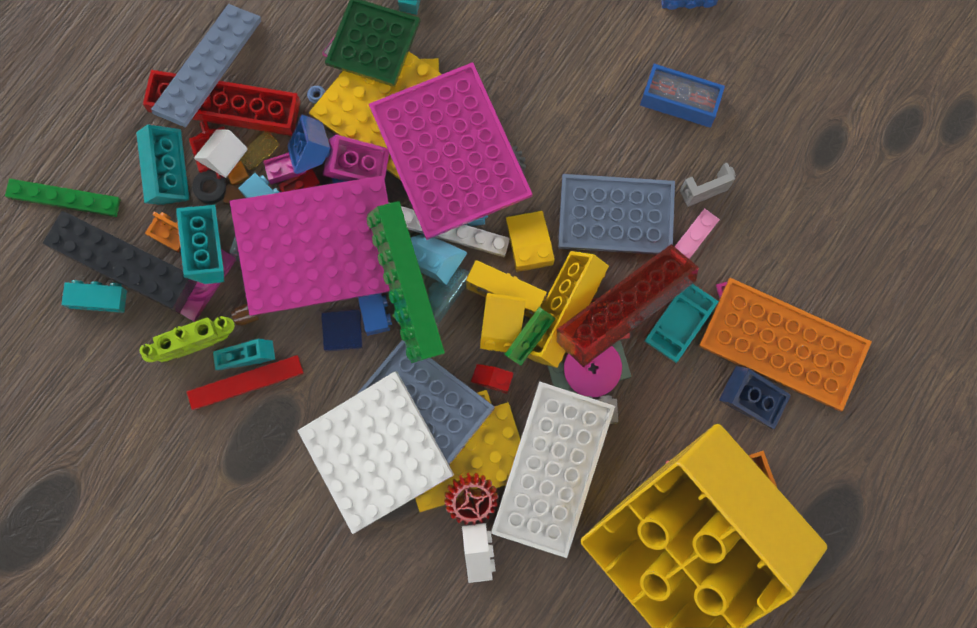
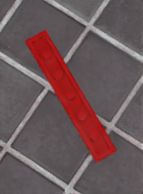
M296 355L186 392L191 409L194 411L303 375L304 372L299 356Z

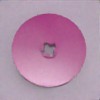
M586 339L577 343L570 349L564 361L566 381L574 391L583 396L599 397L607 394L617 385L622 374V362L618 352L612 345L600 339ZM591 363H593L595 366H598V368L595 369L594 373H592L591 370H588V368L591 367Z

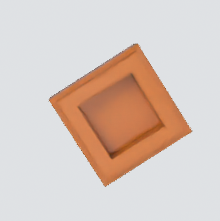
M241 161L228 174V178L233 186L250 178Z

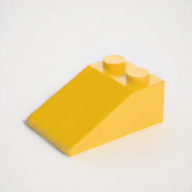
M543 211L506 217L516 272L553 266L554 255Z
M487 293L480 349L506 352L522 331L526 298Z

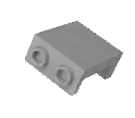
M725 163L718 172L717 179L698 187L693 177L685 179L680 192L687 207L727 191L735 180V171L732 167H729L728 163Z

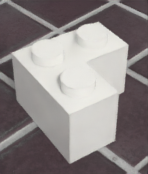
M486 523L475 524V526H462L468 582L493 580L492 572L495 571L494 559L490 560V557H494L493 545H488V543H492L491 531H487Z

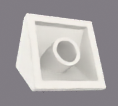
M216 130L194 159L226 178L248 149L230 130Z

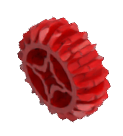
M476 472L473 477H471L470 473H467L465 478L460 475L459 481L453 479V485H448L449 491L445 492L446 499L444 503L447 506V512L450 513L452 519L456 518L458 523L464 521L466 526L469 521L475 526L477 520L483 523V517L489 519V513H494V507L498 504L496 500L498 495L495 486L492 485V481L490 479L486 480L484 475L479 478ZM464 490L463 495L458 497L459 499L456 500L459 493ZM468 494H470L471 498L473 497L474 504L469 500Z

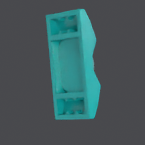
M687 280L644 342L677 363L719 301Z

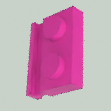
M289 153L263 161L270 185L306 173V171L299 174L294 173Z

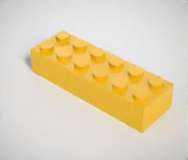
M570 251L541 307L556 319L529 354L528 358L532 361L556 368L562 361L609 267L596 255Z

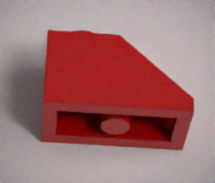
M476 364L471 383L508 394L514 373L493 366Z

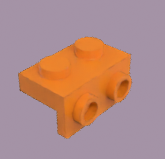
M154 212L152 215L155 218L145 234L179 253L181 247L178 221L174 223L167 214Z

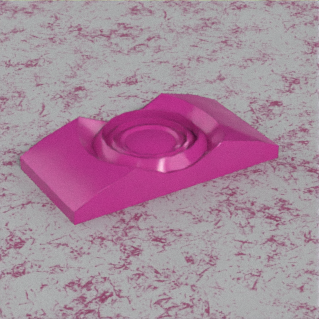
M221 249L225 277L236 261V258ZM197 282L180 314L196 322L220 283L203 284Z

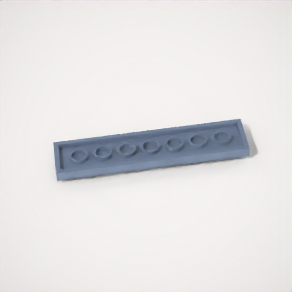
M228 4L151 108L152 114L186 127L261 23V17Z

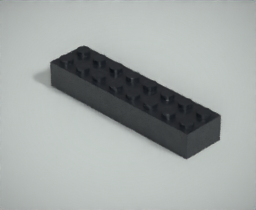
M63 210L43 241L44 245L61 255L179 314L197 284V281L185 278L183 270Z

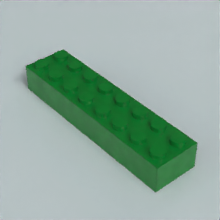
M400 201L377 206L367 214V224L372 229L374 235L372 236V241L379 252V264L384 269L383 278L390 289L389 298L395 306L396 311L394 314L396 321L401 326L400 335L406 343V356L411 360V363L444 354L443 345Z

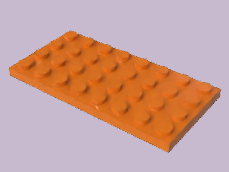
M729 278L698 347L739 366L749 368L761 376L842 412L872 341L735 279Z

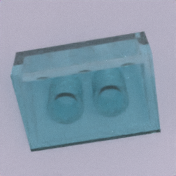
M458 267L447 285L439 281L431 285L428 298L437 326L466 288V279L470 273L469 271Z

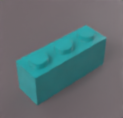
M72 280V283H64L61 305L67 309L124 313L127 290L118 283H110L108 286L103 285L101 282L92 281L91 284H84L83 281Z

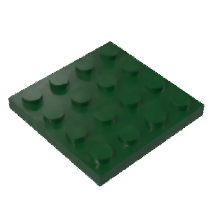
M349 0L326 57L325 65L395 87L421 20L419 17L364 0Z

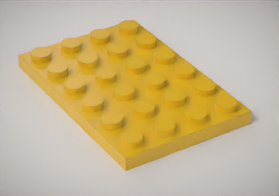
M509 402L494 406L495 409L451 462L449 466L454 475L415 498L420 513L445 505V492L449 491L447 487L448 485H453V479L459 481L460 475L465 478L467 473H470L471 477H473L476 472L479 478L484 475L486 480L490 479L495 488L506 486L520 443L519 433ZM464 490L459 493L456 500L459 499L458 497L463 495Z

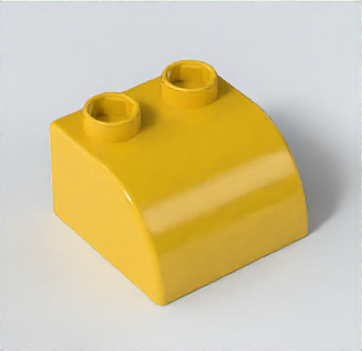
M720 424L713 425L666 463L581 539V544L652 628H746L792 599L827 550V544Z

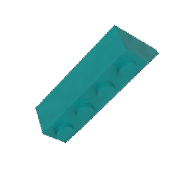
M146 125L136 132L144 203L164 205L188 201L189 192L181 129Z
M215 205L176 208L184 277L203 284L224 282Z

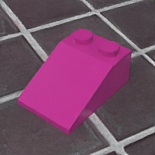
M335 135L329 139L331 152L329 157L326 158L323 176L353 181L384 175L385 181L389 157L387 148L340 135Z

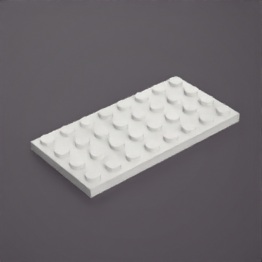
M539 382L491 534L567 558L614 412V405Z

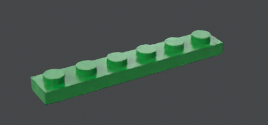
M10 178L5 192V197L9 199L117 217L121 201L119 197Z

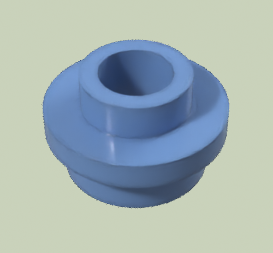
M312 86L307 92L309 101L316 104L325 93V90L321 86ZM319 93L320 96L315 98L314 94Z

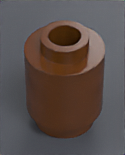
M248 304L236 307L234 311H231L236 326L240 324L243 326L257 321L260 316H250Z

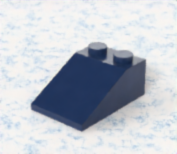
M736 366L719 401L769 428L775 429L791 395L751 369Z

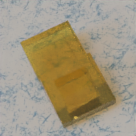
M265 131L247 147L248 150L240 160L249 170L253 171L280 144L268 131Z

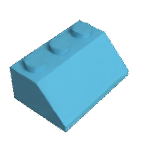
M424 234L411 237L421 273L447 285L467 255V252L435 237L426 240Z

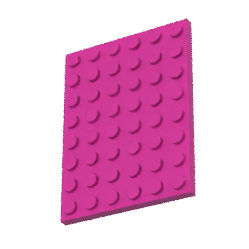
M473 62L369 104L426 240L533 196Z
M384 175L230 201L250 316L390 292L389 286L383 278V266L378 261V249L372 241V236H374L372 229L367 224L368 213L377 206L389 204Z

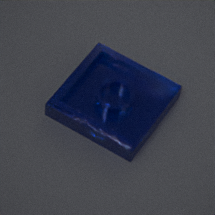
M360 310L321 313L325 352L363 348Z

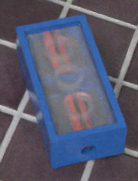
M653 64L640 106L711 128L725 86Z

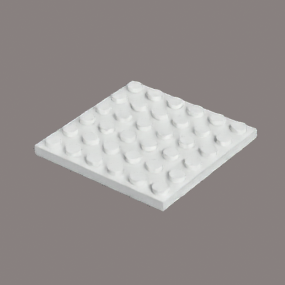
M397 371L297 430L352 534L454 475Z

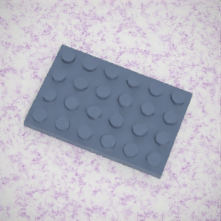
M562 174L558 248L671 256L673 250L675 181Z
M402 340L358 393L397 371L447 463L450 465L495 407L431 358L411 363V360L406 356V343Z

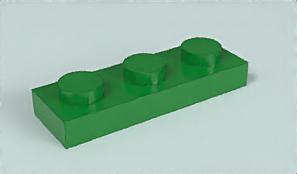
M539 307L505 355L519 365H522L556 318Z

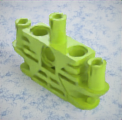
M220 316L221 319L217 317L215 321L207 317L182 327H175L169 332L153 337L154 343L142 345L140 347V354L146 362H167L175 358L178 359L224 341L233 331L235 325L233 320L228 317Z

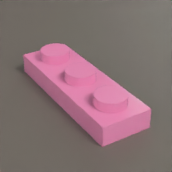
M704 208L673 248L672 255L686 264L720 219Z

